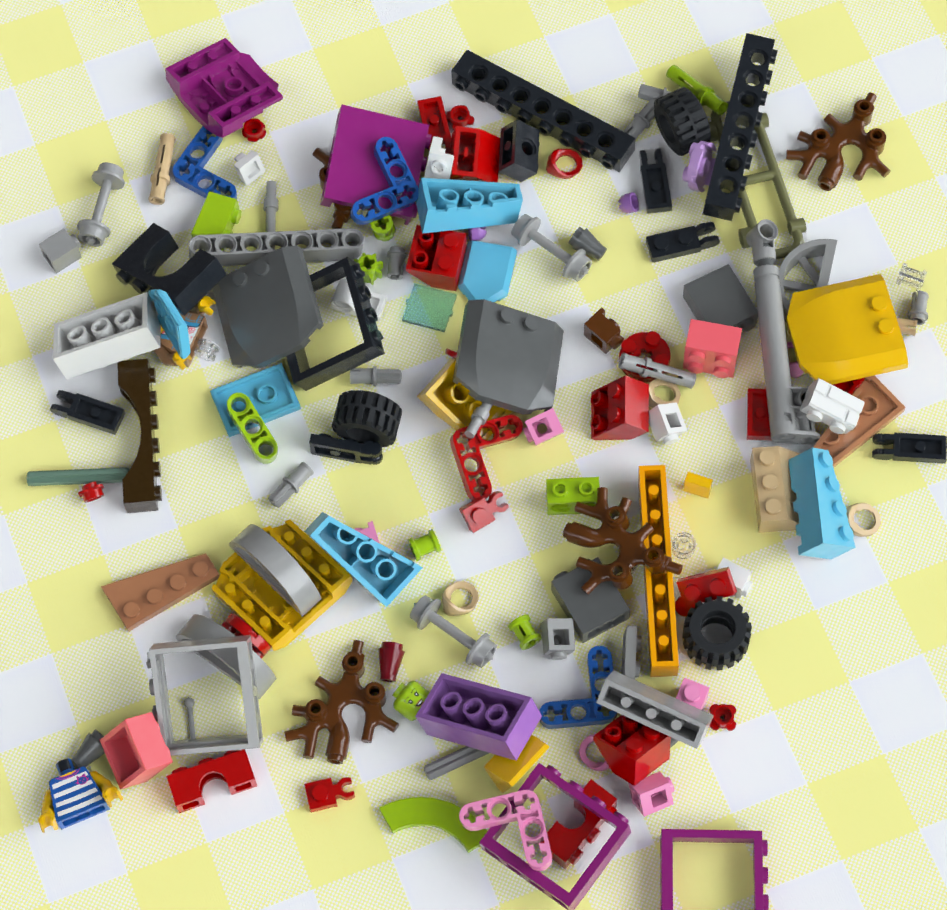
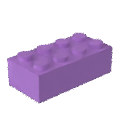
M441 673L415 717L429 736L517 761L542 715L532 697Z

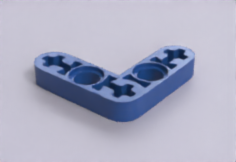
M202 126L174 164V179L179 185L204 198L207 197L209 191L221 194V192L226 194L229 191L230 196L228 197L237 199V191L232 183L203 169L220 146L223 138L216 135V137L211 136L207 139V134L211 135L213 133ZM195 150H202L205 152L204 155L198 159L193 158L191 156L192 152ZM188 168L189 174L184 173L180 176V171L185 172ZM203 179H208L212 182L207 188L198 186L199 182Z
M390 137L380 138L373 151L390 188L354 203L350 215L356 224L365 225L415 204L419 197V188L397 143ZM383 145L386 148H391L389 152L391 161L388 164H386V162L389 159L387 153L385 151H380ZM392 166L400 167L403 170V176L399 178L392 176L390 168ZM404 189H406L407 192L412 191L413 194L411 195L410 199L408 198V196L401 197L398 201L399 204H397L396 197L401 196L404 192ZM386 197L391 201L392 206L389 209H383L379 206L378 199ZM373 203L374 209L369 210L366 214V217H364L362 214H357L359 207H361L362 210L369 209Z
M595 646L588 653L587 664L591 698L545 703L539 710L542 715L540 723L543 727L547 729L604 725L615 720L617 712L613 710L609 711V716H603V712H598L602 709V705L596 703V697H599L601 691L597 690L594 685L598 679H606L613 671L612 655L608 648ZM596 654H601L602 658H607L603 660V671L598 672V662L593 660L596 659ZM574 707H582L586 711V715L582 719H575L571 716L570 712ZM562 708H566L567 720L563 721V715L555 716L554 721H549V718L545 716L548 714V710H553L554 714H562Z

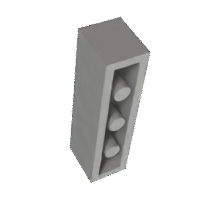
M615 670L605 679L596 702L696 749L704 740L713 719V715Z

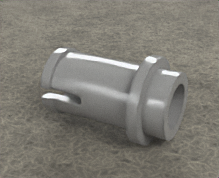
M392 246L387 252V257L389 258L387 278L401 280L403 278L404 259H406L407 254L403 247Z
M924 291L912 293L911 311L908 312L910 320H918L917 325L924 324L928 319L926 309L929 294Z

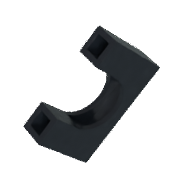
M155 223L142 233L112 263L117 271L116 277L122 284H130L139 294L149 292L151 289L165 291L178 312L184 316L226 275V272L217 257L200 248L176 272L166 276H155L159 267L179 248L170 232Z

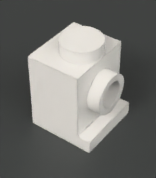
M677 402L660 404L649 410V425L656 442L663 441L665 445H671L679 441V436L687 431Z
M723 557L717 569L729 567L737 589L736 594L733 596L739 599L741 596L747 597L753 586V583L750 582L752 572Z

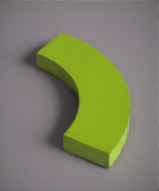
M428 797L406 798L388 803L379 808L392 833L410 827H436L458 840L468 853L480 847L479 842L487 833L486 828L477 831L467 830L463 827L459 818L461 807L441 799ZM469 813L468 818H465L469 819L471 823L476 822V818L471 813Z

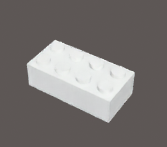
M148 292L54 324L53 360L66 379L104 368L161 347V325L157 318L158 313L154 302L151 301Z

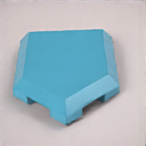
M474 240L469 241L458 283L459 290L468 300L485 299L496 302L507 297L517 250L509 246Z
M161 289L149 290L148 294L151 301L154 302L161 327L182 359L187 358L191 353L187 324L165 291Z

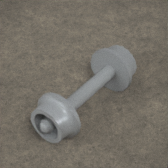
M101 163L98 170L92 174V180L101 186L91 220L83 219L77 224L79 230L78 239L86 245L102 246L105 238L110 235V229L101 223L110 190L122 189L125 184L123 179L124 171L116 164Z
M527 214L522 215L515 222L511 231V235L518 240L520 246H525L532 239L563 261L566 266L562 276L566 279L570 277L578 282L588 274L592 260L586 256L585 250L579 249L571 256L538 232L541 219L538 217L532 218Z
M424 595L417 603H414L410 618L417 623L419 630L424 629L431 622L470 650L466 657L467 664L473 663L482 668L490 660H493L497 645L489 639V634L484 633L475 641L437 614L441 605V600L439 599L433 600Z

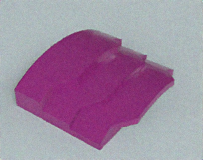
M226 38L165 68L166 80L184 107L208 131L222 138L243 127L244 122L263 113V109L283 99V95L278 91L279 84L269 77L249 54L240 53Z

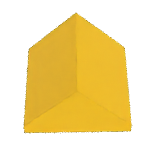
M531 735L517 761L494 755L484 768L498 789L504 793L516 784L547 751L549 746Z

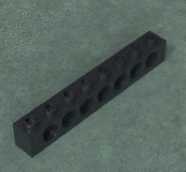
M746 33L702 215L732 221L734 212L739 213L743 198H739L738 194L739 190H745L748 178L743 176L744 169H750L753 157L748 152L749 148H755L758 136L753 131L754 127H760L763 115L758 110L760 105L765 106L768 92L763 91L764 85H770L773 71L768 70L769 64H775L778 50L773 49L775 39ZM743 104H748L751 107H745ZM738 125L745 126L746 128H739ZM733 146H737V147H739V148H741V149H740V150H736V149H734V148H732V147H733ZM727 168H734L736 171H729ZM722 189H727L731 192L725 193L722 191Z
M469 50L465 51L451 70L452 84L458 90L466 91L474 95L479 101L495 106L501 113H508L516 117L517 120L540 130L541 134L551 136L562 145L578 150L586 158H593L599 161L607 169H614L620 173L635 151V137ZM518 100H523V101H525V102L519 103V102H516V101H518ZM539 111H544V112H546V113L540 114V113H537V112H539ZM560 122H565V123H567V124H565V125H560V124H558V123H560ZM585 133V134H588V135H587V136H581V135H579V134ZM606 144L609 145V147H601V145Z

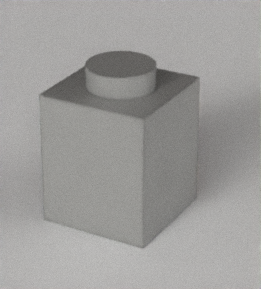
M64 228L39 244L43 257L56 274L82 258L79 251L81 247L79 240L74 234L69 235Z

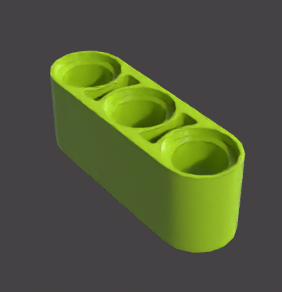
M243 393L232 394L227 401L229 416L255 458L263 464L272 463L278 455V446L250 399ZM237 401H241L246 405V408L241 412H236L232 409V405ZM250 423H255L260 429L257 433L250 434L245 430L246 426ZM262 445H270L273 448V452L268 456L260 454L259 448Z

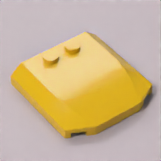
M881 274L792 294L786 320L799 368L805 374L808 373L814 380L820 378L833 385L908 368L904 340L885 280Z
M290 519L286 520L284 525L275 528L268 526L262 529L272 536L297 561L320 593L321 600L303 617L236 552L223 562L219 570L220 576L216 585L213 584L211 588L213 593L239 618L246 622L257 635H260L274 651L290 644L339 600L353 581L352 576Z

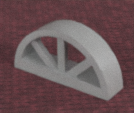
M817 239L803 243L793 249L783 260L779 268V279L785 322L790 303L786 298L784 289L799 292L827 286L838 240ZM824 256L820 275H818L807 259ZM799 263L815 286L785 280V277Z
M254 524L248 525L229 543L230 548L302 617L321 600L320 593L303 568L285 548L260 527Z
M194 614L176 635V640L188 641L232 637L235 635L213 620L199 614ZM237 647L193 651L241 686ZM253 651L258 699H261L276 680V677L269 666Z

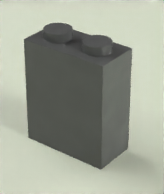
M729 264L684 285L683 298L697 320L742 328L743 332H748L756 326L758 311Z
M598 557L591 560L602 564ZM577 567L570 572L563 571L556 575L553 581H551V591L567 618H573L574 629L582 643L628 620L630 609L611 581L602 582L587 595L581 589V586L591 578L592 574L590 571Z

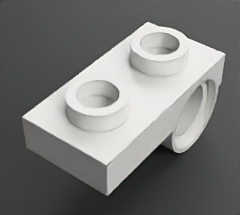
M341 279L332 298L331 309L357 316L347 280ZM370 291V303L377 314V322H379L387 302V296Z

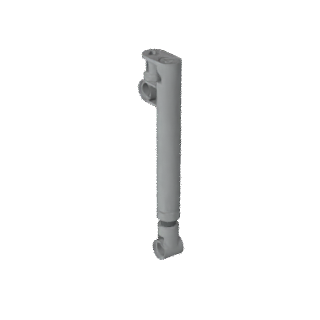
M763 219L747 233L746 240L752 248L753 262L757 266L753 270L771 440L780 443L811 444L819 440L820 434L815 431V422L809 420L806 417L807 414L800 411L808 388L791 385L779 268L774 265L776 262L774 239L778 235V228L771 220Z

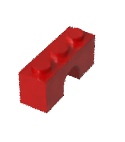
M245 749L227 751L224 753V756L216 759H203L196 766L190 768L180 767L173 770L172 774L166 776L179 813L205 805L202 792L204 786L211 780L219 779L226 782L231 795L257 787Z
M590 779L583 788L584 791L582 793L590 798L592 796L598 797L606 804L605 808L614 814L615 811H618L616 809L617 798ZM575 800L574 808L582 813L585 818L584 823L578 828L569 829L556 821L547 832L552 859L564 869L570 863L575 865L584 853L582 848L587 842L592 844L601 832L599 827L604 823V820Z

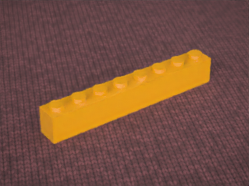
M665 465L639 466L638 491L641 527L649 523L654 528V531L644 540V545L647 549L659 547L666 556L671 557ZM643 565L650 677L677 676L679 660L673 573L653 574Z

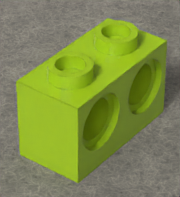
M599 477L546 479L547 515L581 514L575 512L577 502L590 506L596 505L597 488L600 487Z

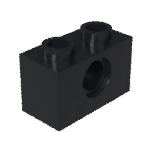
M515 120L501 128L498 172L520 182L536 175L539 166L540 130L519 120Z

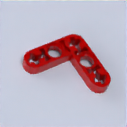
M506 415L486 421L484 425L480 426L474 438L465 436L464 432L468 426L456 430L451 436L450 446L466 494L470 500L473 501L481 496L479 492H474L473 490L477 483L479 487H484L485 489L482 493V497L485 500L492 492V485L479 449L517 438L523 430V423L515 415ZM508 422L516 427L513 433L511 430H505L499 434V429L504 428ZM482 428H489L493 433V439L489 441L484 440L480 435V430ZM460 435L463 439H468V442L465 444L466 451L472 450V452L461 456L465 451L464 445L457 442ZM466 459L476 461V471L470 472L465 468L464 462ZM478 474H480L481 477H479V478L477 479V483H476V480H475L474 477H476Z

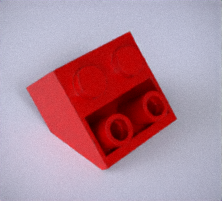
M456 126L451 137L450 155L454 156L450 179L498 182L500 138L482 129Z
M416 225L406 272L433 288L456 291L467 248L466 233L441 231L422 234L421 225Z
M623 376L592 391L591 439L631 440L649 432V384Z
M620 715L593 736V741L612 772L633 786L637 785L670 759L671 737L624 715Z

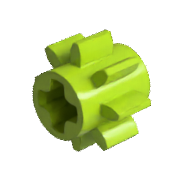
M362 253L359 260L354 259L356 263L360 264L361 270L365 272L363 277L365 283L374 285V281L377 278L382 279L383 261L377 262L375 253L373 255Z

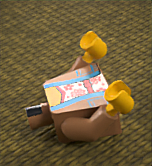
M204 296L185 316L180 314L188 327L191 353L187 358L182 359L161 327V347L155 349L154 352L165 366H179L182 370L186 367L189 368L208 328L204 314L206 313L211 316L214 312L210 306L216 304V302L209 296Z

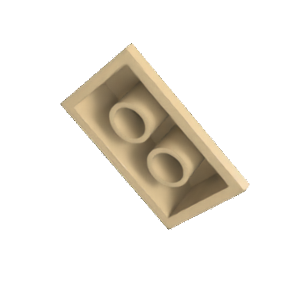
M780 446L752 448L750 464L759 533L796 530L795 525L799 524V515L794 511L793 502L797 497L796 493L791 489L788 460L800 453Z

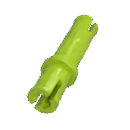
M672 65L667 70L666 76L680 87L689 89L702 106L706 105L719 115H723L727 111L728 103L717 96L711 87H705L676 65Z

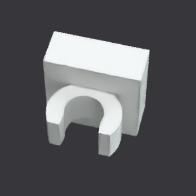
M253 150L247 155L241 152L234 157L236 161L234 167L241 182L246 186L266 172L259 155Z

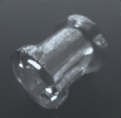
M903 263L896 284L900 285L902 283L916 288V291H921L928 271H919L908 267L907 263Z

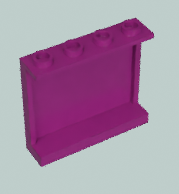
M342 104L337 115L320 205L330 207L332 203L353 207L354 203L358 200L390 188L373 152L377 141L382 137H390L395 140L419 188L420 172L425 171L427 157H423L424 150L429 148L431 134H428L429 125ZM383 145L380 151H385L387 153L389 159L386 162V164H388L391 161V158L389 156L391 148H386ZM392 166L390 168L392 176L397 178L403 176V170L400 167ZM404 189L402 195L396 197L397 204H399L398 201L401 197L408 196V198L410 199L411 195L413 194L412 191L407 192L406 189ZM381 197L378 199L381 208L389 209L392 206L388 198ZM373 203L369 209H366L367 211L374 209ZM415 203L410 207L390 214V216L405 219L404 225H408L410 220L417 216V205Z

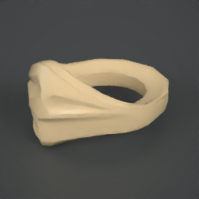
M655 379L648 383L650 407L654 408L660 404L676 402L678 405L681 394L675 384L660 379ZM662 385L669 387L674 392V400H661L655 396L654 388Z
M855 503L846 508L848 522L855 536L867 537L878 531L881 521L880 515L874 507L867 503ZM860 510L870 512L874 517L873 527L870 530L860 528L854 522L855 512Z
M457 581L447 586L442 594L443 609L448 616H460L470 613L474 610L479 600L478 592L474 585L465 581ZM465 589L469 591L472 596L471 603L466 607L460 608L453 604L450 600L455 590Z

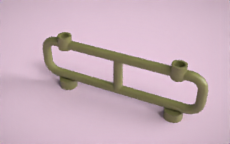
M743 104L745 107H751L748 104ZM713 110L711 122H709L710 142L718 140L720 143L724 126L721 115ZM763 113L760 127H754V130L758 134L757 137L769 170L746 175L748 177L746 186L773 180L787 220L789 234L792 235L794 240L791 246L775 249L776 259H781L804 243L802 233H805L807 228L804 218H796L765 130L766 127H769L768 115ZM728 168L729 171H736L734 168ZM739 190L738 197L743 198L741 209L748 227L739 229L738 233L740 244L745 249L750 247L747 243L746 235L757 225V221L746 190Z

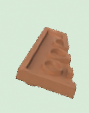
M875 375L865 377L863 383L852 395L865 402L855 428L847 434H837L828 427L813 446V448L829 451L833 459V468L905 411L906 407Z
M205 553L101 586L126 629L130 632L216 581L220 575Z

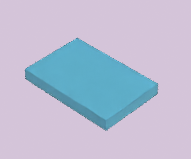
M282 363L210 390L229 437L240 433L227 410L228 398L234 393L245 394L264 423L301 409ZM237 401L232 405V409L236 412H241L246 408V405L241 401ZM250 423L246 426L245 430L255 428L258 425Z

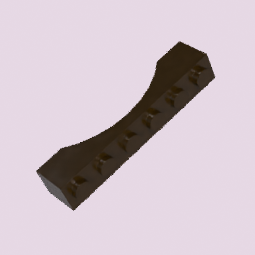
M148 359L117 362L118 386L122 396L138 414L141 426L140 446L137 457L128 473L122 479L123 504L127 513L158 511V501H162L161 485L157 486V477H161L160 461L156 462V453H160L159 438H155L154 431L159 429L158 415L154 414L153 406H158L157 392L152 391V383H156L155 367L151 368Z

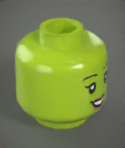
M410 681L407 685L401 683L392 695L396 698L393 707L405 718L414 721L417 719L415 716L430 692L416 681Z

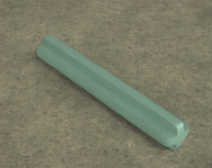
M125 467L30 471L27 473L26 479L28 486L88 484L95 481L97 484L122 483V479L130 469Z

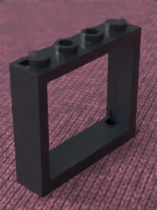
M349 257L311 274L310 279L315 292L346 277L364 343L312 368L309 367L305 348L286 356L293 384L305 391L385 354L381 341L384 338L376 324L378 317L371 306V293L365 285L363 278L365 272L361 270L359 263H356Z

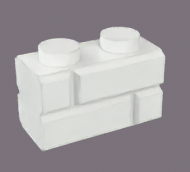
M818 378L808 387L800 411L807 414L806 417L813 422H823L829 425V429L834 433L847 434L855 428L865 402Z

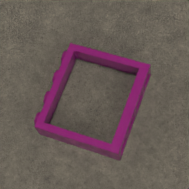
M538 763L518 791H534L540 781L545 779L615 828L613 834L570 892H567L541 872L533 870L528 863L496 841L509 823L490 827L479 844L483 851L566 910H575L631 834L630 826L627 824L629 820L617 811L614 814L605 808L606 804L598 797L592 796L590 798L582 793L584 789L572 780L569 783L560 777L561 773L553 766L548 765L545 767ZM514 800L510 801L513 814L517 813L515 807L523 806V804L515 806ZM507 806L499 815V817H502L507 813Z
M661 829V910H673V842L753 843L754 910H769L768 894H763V884H768V867H763V856L768 854L767 840H762V831Z

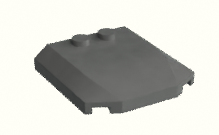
M298 245L281 247L225 275L212 288L231 363L237 368H242V366L263 368L305 348L310 342L309 337L316 329L320 330L324 326L303 250Z
M485 299L469 300L464 309L453 382L456 384L460 382L470 391L469 395L475 400L523 415L532 414L536 410L544 409V412L550 410L554 403L564 330L554 321Z

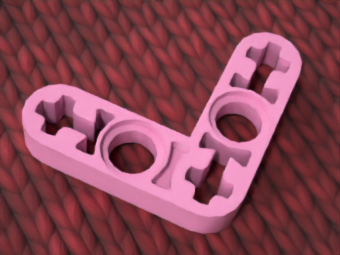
M521 790L468 803L461 808L459 813L460 821L463 827L470 831L518 821L523 848L529 866L533 870L544 871L551 865L552 853L542 809L537 794L533 791ZM525 798H529L530 802H535L530 804L531 809L525 810L524 806L515 807L517 811L515 814H513L510 801L514 800L515 806L522 805ZM497 804H505L507 806V813L502 817H496L492 814V809ZM487 807L489 820H486L484 815L477 816L474 823H471L469 819H465L469 817V812L474 811L476 815L484 814L482 808ZM535 823L541 827L538 836L529 837L525 834V829L529 824ZM539 843L542 855L547 854V856L542 858V863H537L536 859H532L536 856L533 844Z

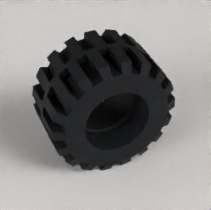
M681 87L655 100L654 115L657 126L667 145L678 156L688 154L693 142H710L711 133L707 116L699 100L689 89Z
M363 390L343 392L338 399L332 428L343 439H355L362 444L370 440L374 443H379L381 447H388L393 445L396 440L402 409L393 400L378 393Z
M717 596L716 600L707 597L705 598V603L698 601L695 603V608H690L684 621L682 639H684V649H688L687 655L690 659L695 657V663L699 666L702 663L706 664L705 669L711 670V666H716L717 670H723V665L731 668L734 666V661L739 663L743 658V654H746L751 638L752 625L751 622H748V613H742L743 607L740 604L734 606V600L728 598L727 602L722 601L723 596ZM719 623L726 626L731 631L733 637L725 643H712L702 635L701 630L708 624Z

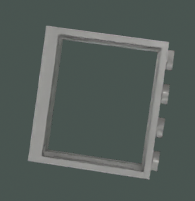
M251 635L155 643L151 646L149 652H147L148 661L146 665L152 671V679L149 680V690L151 695H155L156 705H153L152 713L155 721L159 724L160 733L170 750L171 756L260 748L263 742ZM237 647L247 734L174 741L163 654Z

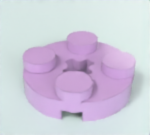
M700 141L699 143L693 142L690 146V160L688 166L683 171L682 178L683 181L688 182L689 188L693 191L704 192L703 186H709L716 159L712 158V151H716L713 143Z

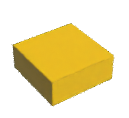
M687 472L683 491L708 499L713 479Z

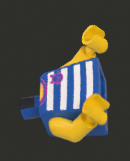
M70 758L64 759L56 764L60 776L49 781L50 788L45 792L41 816L38 822L42 833H45V828L48 826H53L54 830H57V823L62 830L110 810V807H112L111 801L115 798H119L122 801L123 797L117 787L113 786L110 780L98 772H88L85 766L75 769Z

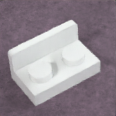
M433 136L424 178L450 179L454 156L446 154V149L441 148L443 138Z

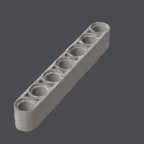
M354 228L198 235L189 242V259L196 253L195 250L201 248L217 257L221 266L247 265L275 251V249L271 248L272 246L288 247L304 244L307 246L302 249L306 262L338 261L346 257L354 260L362 254L364 236L361 231ZM348 242H354V243H356L357 245H356V246H350V245H348L347 243H348ZM324 243H329V244H331L332 246H331V247H324V246H322V244H324ZM251 246L255 247L256 250L249 251L246 248ZM229 248L231 251L223 252L220 249Z

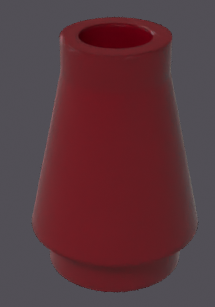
M382 642L381 648H378L380 680L396 682V676L405 653L403 651V644Z

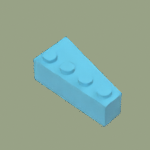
M421 178L416 205L423 234L514 224L518 220L523 198L519 184Z
M812 447L789 459L791 489L796 493L797 497L793 502V508L799 515V524L795 525L796 535L801 536L802 545L798 546V555L832 560L856 548L853 540L854 534L848 522L847 509L841 497L840 484L836 478L833 459L829 451Z
M324 512L304 531L386 607L423 568Z

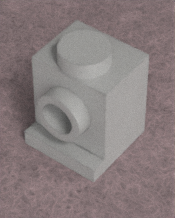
M547 618L540 624L543 655H551L552 660H562L575 651L573 618ZM554 637L558 639L559 645H554Z

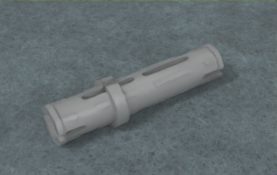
M622 353L619 359L618 368L639 373V376L643 378L649 376L690 389L693 388L696 381V373L653 362L649 357L639 358ZM636 364L653 368V371L636 366ZM664 371L678 375V378L662 374L661 372Z

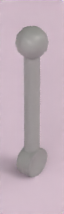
M188 697L184 700V705L187 707L190 739H196L192 708L195 702L193 698Z

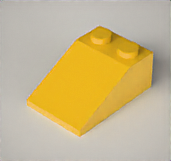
M455 357L450 359L417 397L435 415L455 430L469 426L472 421L471 415L476 407H480L482 402L469 395L470 391L460 382L458 384L453 382ZM493 405L489 411L490 416L487 421L510 415L512 411ZM482 428L480 430V435L484 440H488L493 434L489 428Z

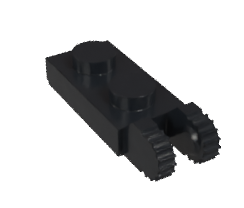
M655 149L654 159L656 164H648L646 151H639L640 173L647 214L672 211L666 165L663 163L661 149Z
M701 223L696 227L690 226L647 236L646 244L652 262L655 263L698 253L703 249L718 245L720 240L717 235L707 236L701 240L698 238V236L713 232L716 229L714 223Z
M59 390L56 397L61 401L71 404V407L67 408L58 404H52L50 411L55 415L116 435L126 413L121 407L79 393L73 394L63 390Z
M894 432V434L878 433L872 437V441L876 445L893 444V449L873 450L872 458L940 464H945L947 461V436Z
M324 433L319 435L311 434L309 444L312 455L370 465L380 464L383 460L382 447L377 442L374 443L368 440L362 444L355 439L345 438L343 440L333 438L331 435Z

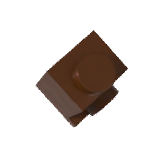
M602 307L584 323V336L605 354L612 348L614 350L617 349L624 340L620 335L619 325L613 319L605 317V310Z

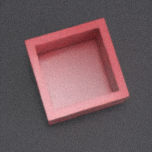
M691 319L685 346L683 369L696 374L702 372L713 374L718 378H733L742 328Z
M152 712L125 719L100 739L120 790L149 781L173 762L170 750L163 740L159 724L155 721Z

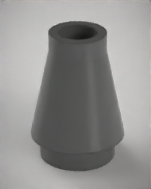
M579 227L568 242L573 246L572 249L576 251L583 249L586 251V255L598 261L607 251V248L587 228L584 230Z
M96 729L92 733H88L71 760L80 768L83 766L87 767L105 754L100 739L104 736Z

